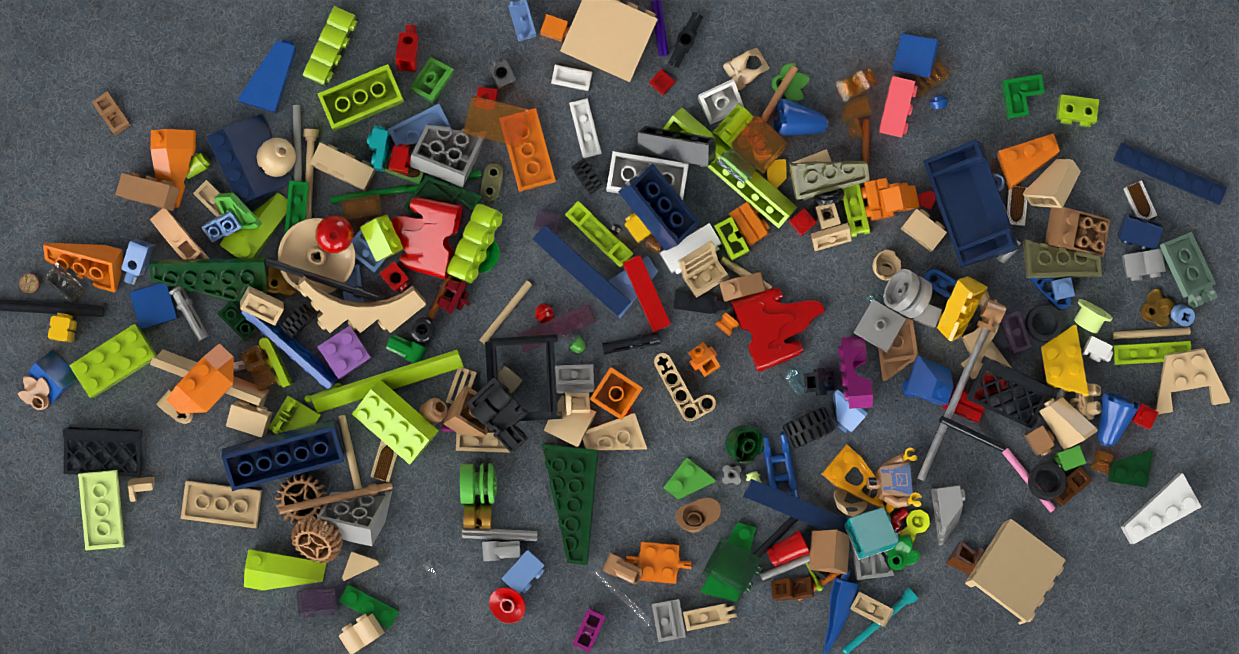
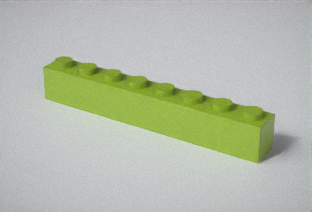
M679 109L664 126L663 129L716 138V159L707 167L776 227L780 228L797 209L795 204L685 109Z

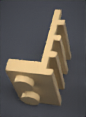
M712 241L678 260L679 267L682 270V277L696 298L729 278L727 272L718 261Z

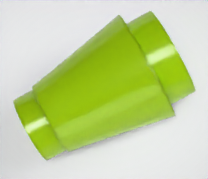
M203 152L196 153L190 160L189 167L191 168L189 173L186 174L188 179L209 168L208 166L211 162Z

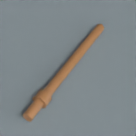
M387 482L379 485L374 483L361 489L278 507L279 514H285L360 496L378 495V492L391 490L392 483Z

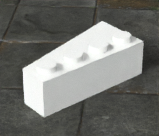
M1178 473L1127 520L1121 528L1129 543L1135 544L1201 508V505L1183 473Z

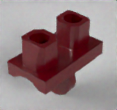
M448 279L445 288L453 293L450 299L440 295L436 304L448 314H452L457 302L459 303L456 309L460 311L464 305L470 306L471 303L466 301L469 293L464 291L460 298L467 283Z

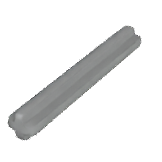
M462 528V538L537 541L538 532Z

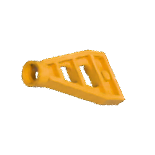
M847 444L821 473L834 486L877 508L884 507L885 511L889 514L895 508L888 503L884 506V500L878 498V493L874 498H871L862 492L867 478L875 477V475L862 457ZM853 467L858 468L863 475V481L858 486L852 485L845 480L846 474Z

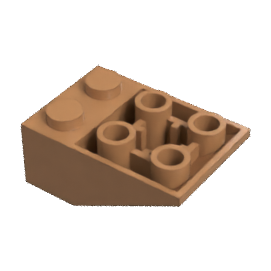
M1051 207L1044 244L1104 257L1110 219L1066 207Z

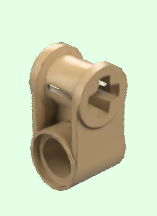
M168 390L156 405L179 423L187 424L191 422L193 413H185L187 417L180 418L182 415L166 401L172 392Z

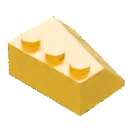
M969 276L960 278L957 281L952 295L946 303L947 306L938 319L937 329L951 342L962 337L988 288Z

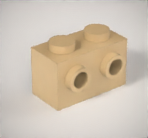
M916 209L901 229L931 252L947 232L944 231L945 227L938 221L934 223L930 220V215L922 209L920 211Z
M238 400L231 404L226 423L227 427L261 438L267 434L273 412L267 411L268 408L264 406L255 407L249 405L250 403L244 400Z

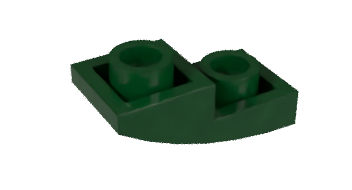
M229 301L217 315L246 341L258 327L249 322L241 313L242 311L233 302Z

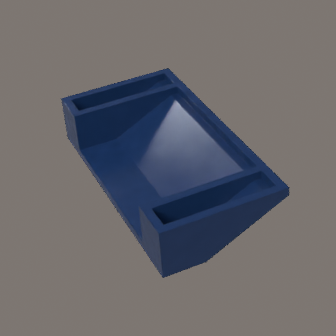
M973 140L923 161L960 267L1003 256L1019 249L981 142Z

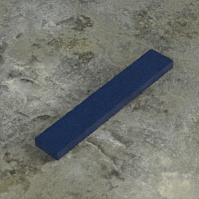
M546 224L532 239L617 316L631 303L627 297Z
M753 479L749 480L743 497L822 530H838L847 534L844 524L848 519Z

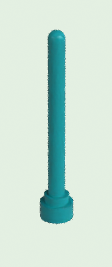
M909 587L903 592V598L891 607L894 610L891 617L906 604H914L919 599ZM873 622L843 648V653L849 654L881 625Z

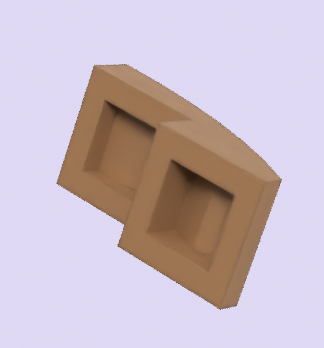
M108 91L92 101L115 136L131 126Z

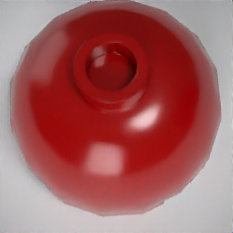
M330 215L318 223L315 230V239L322 250L328 253H340L351 245L353 228L344 217Z

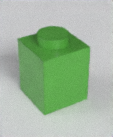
M1080 445L1055 453V464L1061 467L1063 471L1086 463Z

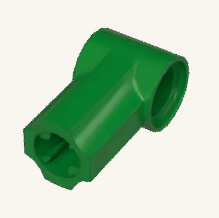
M392 334L386 346V349L403 356V359L412 363L422 361L427 348L413 341L409 342Z

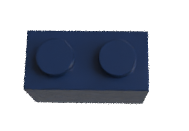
M1125 213L1118 237L1124 244L1132 245V243H1135L1145 250L1156 249L1163 226L1161 223Z

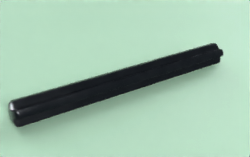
M0 299V311L43 314L63 313L91 317H103L105 313L104 306Z

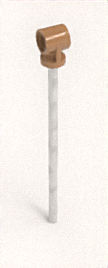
M989 298L984 303L980 316L984 317L983 322L978 321L977 326L982 327L945 412V417L952 418L989 331L995 333L996 328L993 325L994 323L999 324L1006 311L1005 305ZM940 424L917 477L918 479L925 480L948 426Z

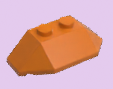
M219 343L186 374L173 389L166 401L179 413L208 412L234 384V356Z

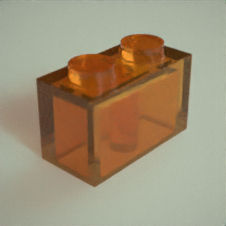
M380 195L341 200L343 217L348 221L383 216Z

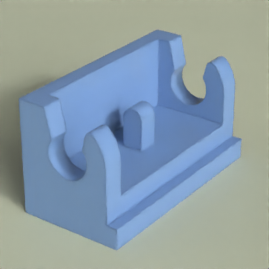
M527 0L511 1L508 7L518 42L537 37Z

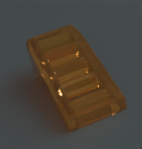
M940 60L933 64L931 72L937 81L933 82L931 78L925 77L930 84L929 87L926 86L921 76L912 79V81H918L924 89L921 92L917 87L916 96L918 99L950 77V73ZM936 67L938 68V70H939V71L941 72V74L943 75L941 78H940V76L937 74V72L935 71V68H936Z

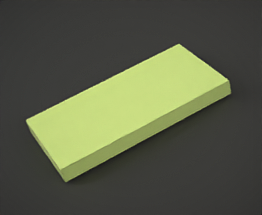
M118 470L79 473L85 550L124 547Z

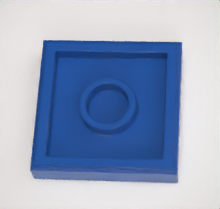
M901 33L892 70L930 78L939 41Z
M160 283L130 292L141 330L178 319L172 297L169 294L168 285Z

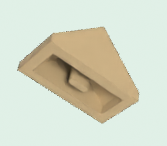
M352 551L342 576L343 581L379 565V560Z

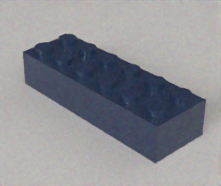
M332 419L222 448L221 457L231 489L235 491L344 462L345 454L335 420Z

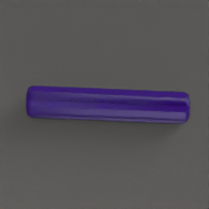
M653 0L651 2L652 12L656 14L655 18L659 19L655 25L658 55L666 56L669 54L662 3L661 0Z

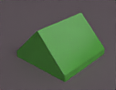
M430 57L409 88L434 105L454 76V69Z

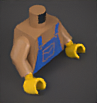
M908 448L905 451V455H897L883 463L876 472V477L867 478V489H877L878 498L895 508L906 507L911 504L915 507H920L921 502L915 500L922 498V496L917 492L913 493L910 462H907L908 459L910 461L917 459L916 455L909 457L910 453L914 452L915 449Z

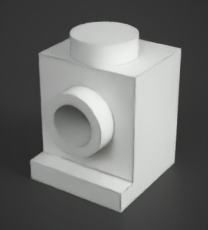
M1091 336L1083 349L1082 355L1085 356L1089 353V358L1100 362V360L1109 362L1113 355L1111 351L1113 346Z

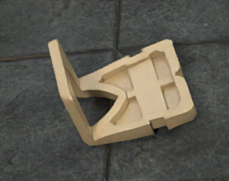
M758 48L748 50L723 65L728 76L734 79L738 90H742L746 87V84H749L760 73L770 69ZM749 56H757L762 63L758 69L746 68Z

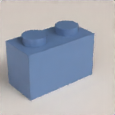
M527 550L502 577V580L518 593L522 591L525 594L532 586L529 582L534 577L538 579L545 572L542 569L545 565Z

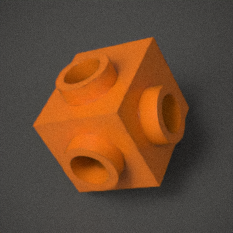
M704 342L688 352L692 359L689 361L695 371L699 369L704 377L721 367L715 358L718 356L712 346L708 348Z

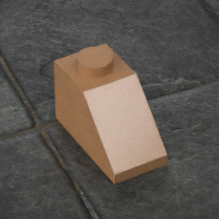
M761 272L719 283L724 301H732L766 291Z

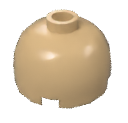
M279 137L271 138L265 141L258 149L257 163L259 167L265 170L267 175L281 177L294 166L296 152L292 144L286 139Z

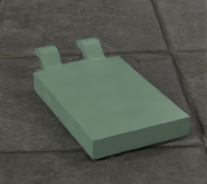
M1192 232L1159 245L1183 298L1188 296L1189 308H1196L1218 298L1217 293L1212 285L1216 284Z

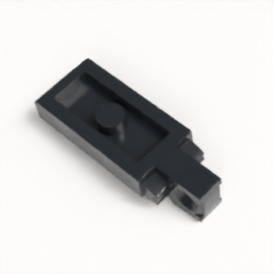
M676 290L673 309L716 314V309L726 311L727 302L718 301V296L703 293L696 298L693 292Z

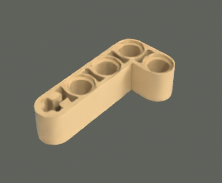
M660 353L655 357V368L684 420L694 421L715 408L716 401L711 395H704L693 400L669 355ZM660 357L663 359L667 358L666 366L668 369L670 366L673 368V370L667 371L664 375L661 372L665 371L664 367L657 364ZM675 374L677 382L669 384L666 380L667 375ZM684 391L687 395L686 399L678 401L675 397L676 392ZM703 399H711L713 404L710 409L703 408ZM689 407L694 408L696 411V415L693 418L685 416V410Z

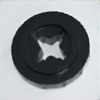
M843 189L833 190L815 195L814 201L817 204L832 205L843 200L845 193Z

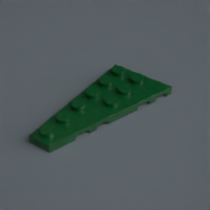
M541 444L546 460L545 465L550 478L549 482L554 505L559 518L558 523L563 536L562 541L567 563L588 565L599 450Z

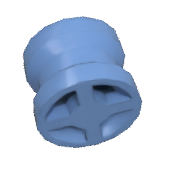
M1177 304L1171 310V318L1182 326H1189L1195 319V313L1186 305Z

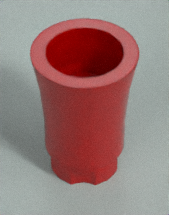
M800 530L766 550L774 567L810 554V550Z

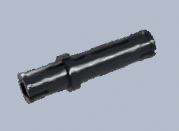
M656 332L642 336L638 334L637 337L602 343L603 353L606 355L637 348L641 350L647 346L660 344L659 333Z

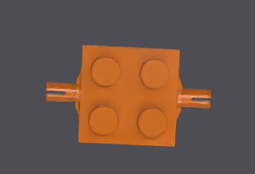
M641 541L638 557L626 555V559H629L626 562L637 564V567L642 569L640 581L676 584L679 568L691 569L692 561L680 560V545Z

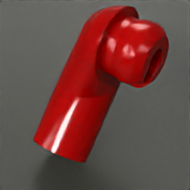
M904 507L890 517L893 530H896L898 535L902 532L901 520L909 515Z

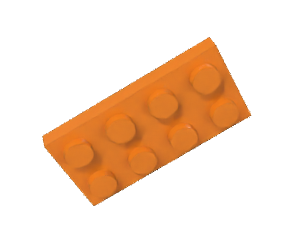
M536 108L499 118L519 192L555 183L554 172Z

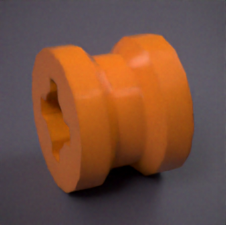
M724 312L722 319L717 321L715 325L730 336L733 328L738 327L739 323Z

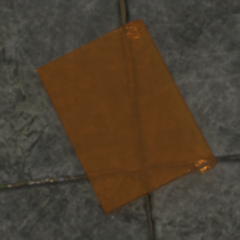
M472 96L463 133L519 147L528 109Z

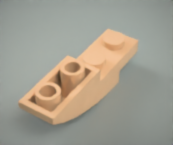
M162 208L150 219L183 260L210 259L167 209Z

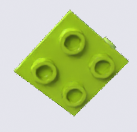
M287 396L268 429L275 434L313 425L316 424L320 414Z

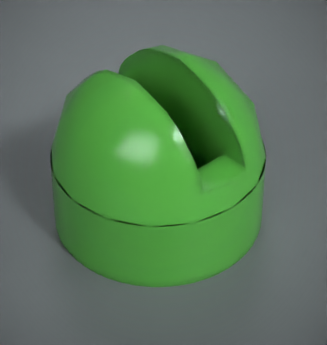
M579 336L570 344L569 348L573 352L581 353L585 349V342Z

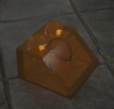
M755 115L731 145L735 153L764 174L785 150L788 143L770 125Z

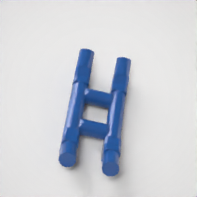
M780 433L783 454L774 456L771 454L769 437L767 435L763 436V454L769 486L778 490L777 482L788 480L791 496L800 499L790 445L785 433ZM785 461L787 473L775 475L773 463Z

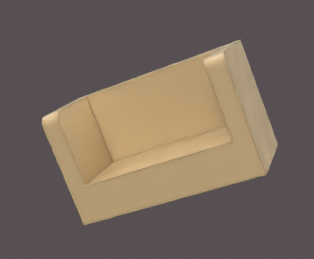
M248 286L240 301V309L275 326L284 310V304L282 301Z

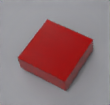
M661 69L650 80L649 84L663 96L676 81Z

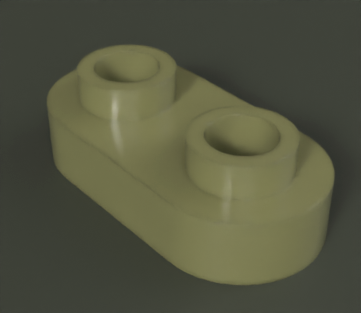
M496 163L489 164L485 168L480 189L483 199L489 202L499 197L503 179V169ZM493 169L496 170L497 175L491 176L490 171ZM492 188L493 194L488 195L486 190Z

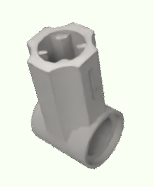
M520 541L482 542L483 561L521 557Z

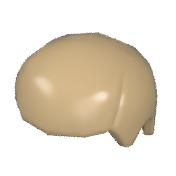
M884 250L879 252L874 258L873 271L881 280L889 281L896 272L901 270V260L894 251ZM883 264H888V265H890L891 267H886V266H882V265H883Z

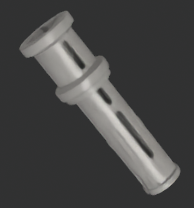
M178 286L171 290L169 294L173 295L177 303V309L182 310L198 342L209 337V334L192 306L193 300L188 297L184 289L185 287Z

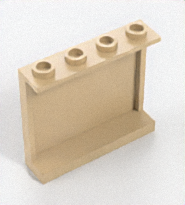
M582 0L560 51L631 82L656 22L659 19L655 18L656 14L649 10H645V12L637 10L639 6L630 2L626 5L621 3L620 0Z
M1009 519L1003 522L965 584L969 587L977 586L1020 619L1019 624L1030 622L1034 618L1036 607H1039L1044 602L1045 597L1043 596L1046 591L1048 592L1055 583L1053 580L1063 571L1064 567L1062 565L1066 560L1014 520Z

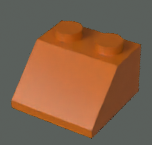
M610 367L590 400L620 420H623L643 388Z

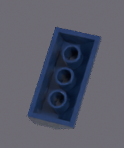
M653 163L634 176L618 191L665 251L679 245L700 224Z

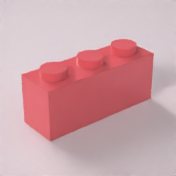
M895 76L891 77L878 133L902 138L903 134L906 135L909 125L905 123L907 115L911 116L913 105L910 104L911 97H915L917 92V86L914 85L915 81Z

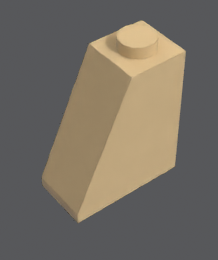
M1056 159L1024 191L1023 195L1031 206L1063 208L1081 171L1071 159Z
M1063 397L1056 401L1054 398L1044 403L1045 407L1039 411L1063 450L1084 441L1098 431Z

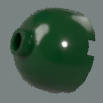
M748 425L734 427L728 433L725 441L728 455L741 464L753 463L755 461L754 458L757 454H761L764 446L763 435L759 433L757 428Z

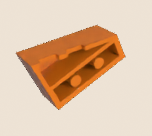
M1054 133L998 152L997 158L1008 190L1024 181L1059 154L1060 150Z

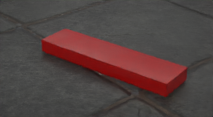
M637 255L622 262L652 331L656 332L671 325L641 256Z

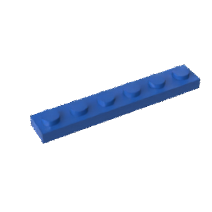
M245 311L241 312L249 322L259 328L262 334L268 336L277 347L283 349L292 360L300 364L305 372L317 379L320 385L329 389L336 382L337 376L295 338L291 339L280 328L281 326L278 323L274 326Z

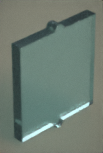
M732 148L726 153L723 152L722 157L717 163L742 184L747 179H751L753 172L756 170L755 167Z

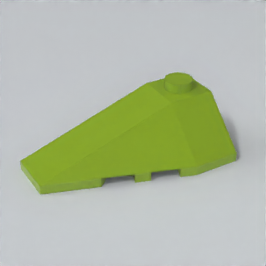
M277 193L252 212L262 223L259 228L239 229L227 237L225 236L219 245L239 259L257 258L285 218L288 199Z

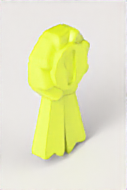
M922 510L911 511L906 519L907 527L902 530L898 537L909 534L912 538V543H914L916 533L925 532L930 525L928 514Z

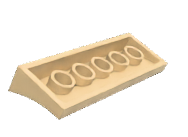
M162 349L156 357L152 358L150 365L185 377L198 362ZM234 376V384L227 390L226 394L258 406H264L269 389Z

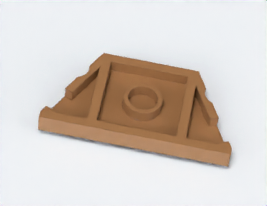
M906 318L887 352L877 347L882 381L888 380L915 361L918 355L914 325L911 319Z

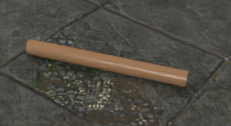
M792 65L757 122L754 130L757 134H760L799 69L796 66Z

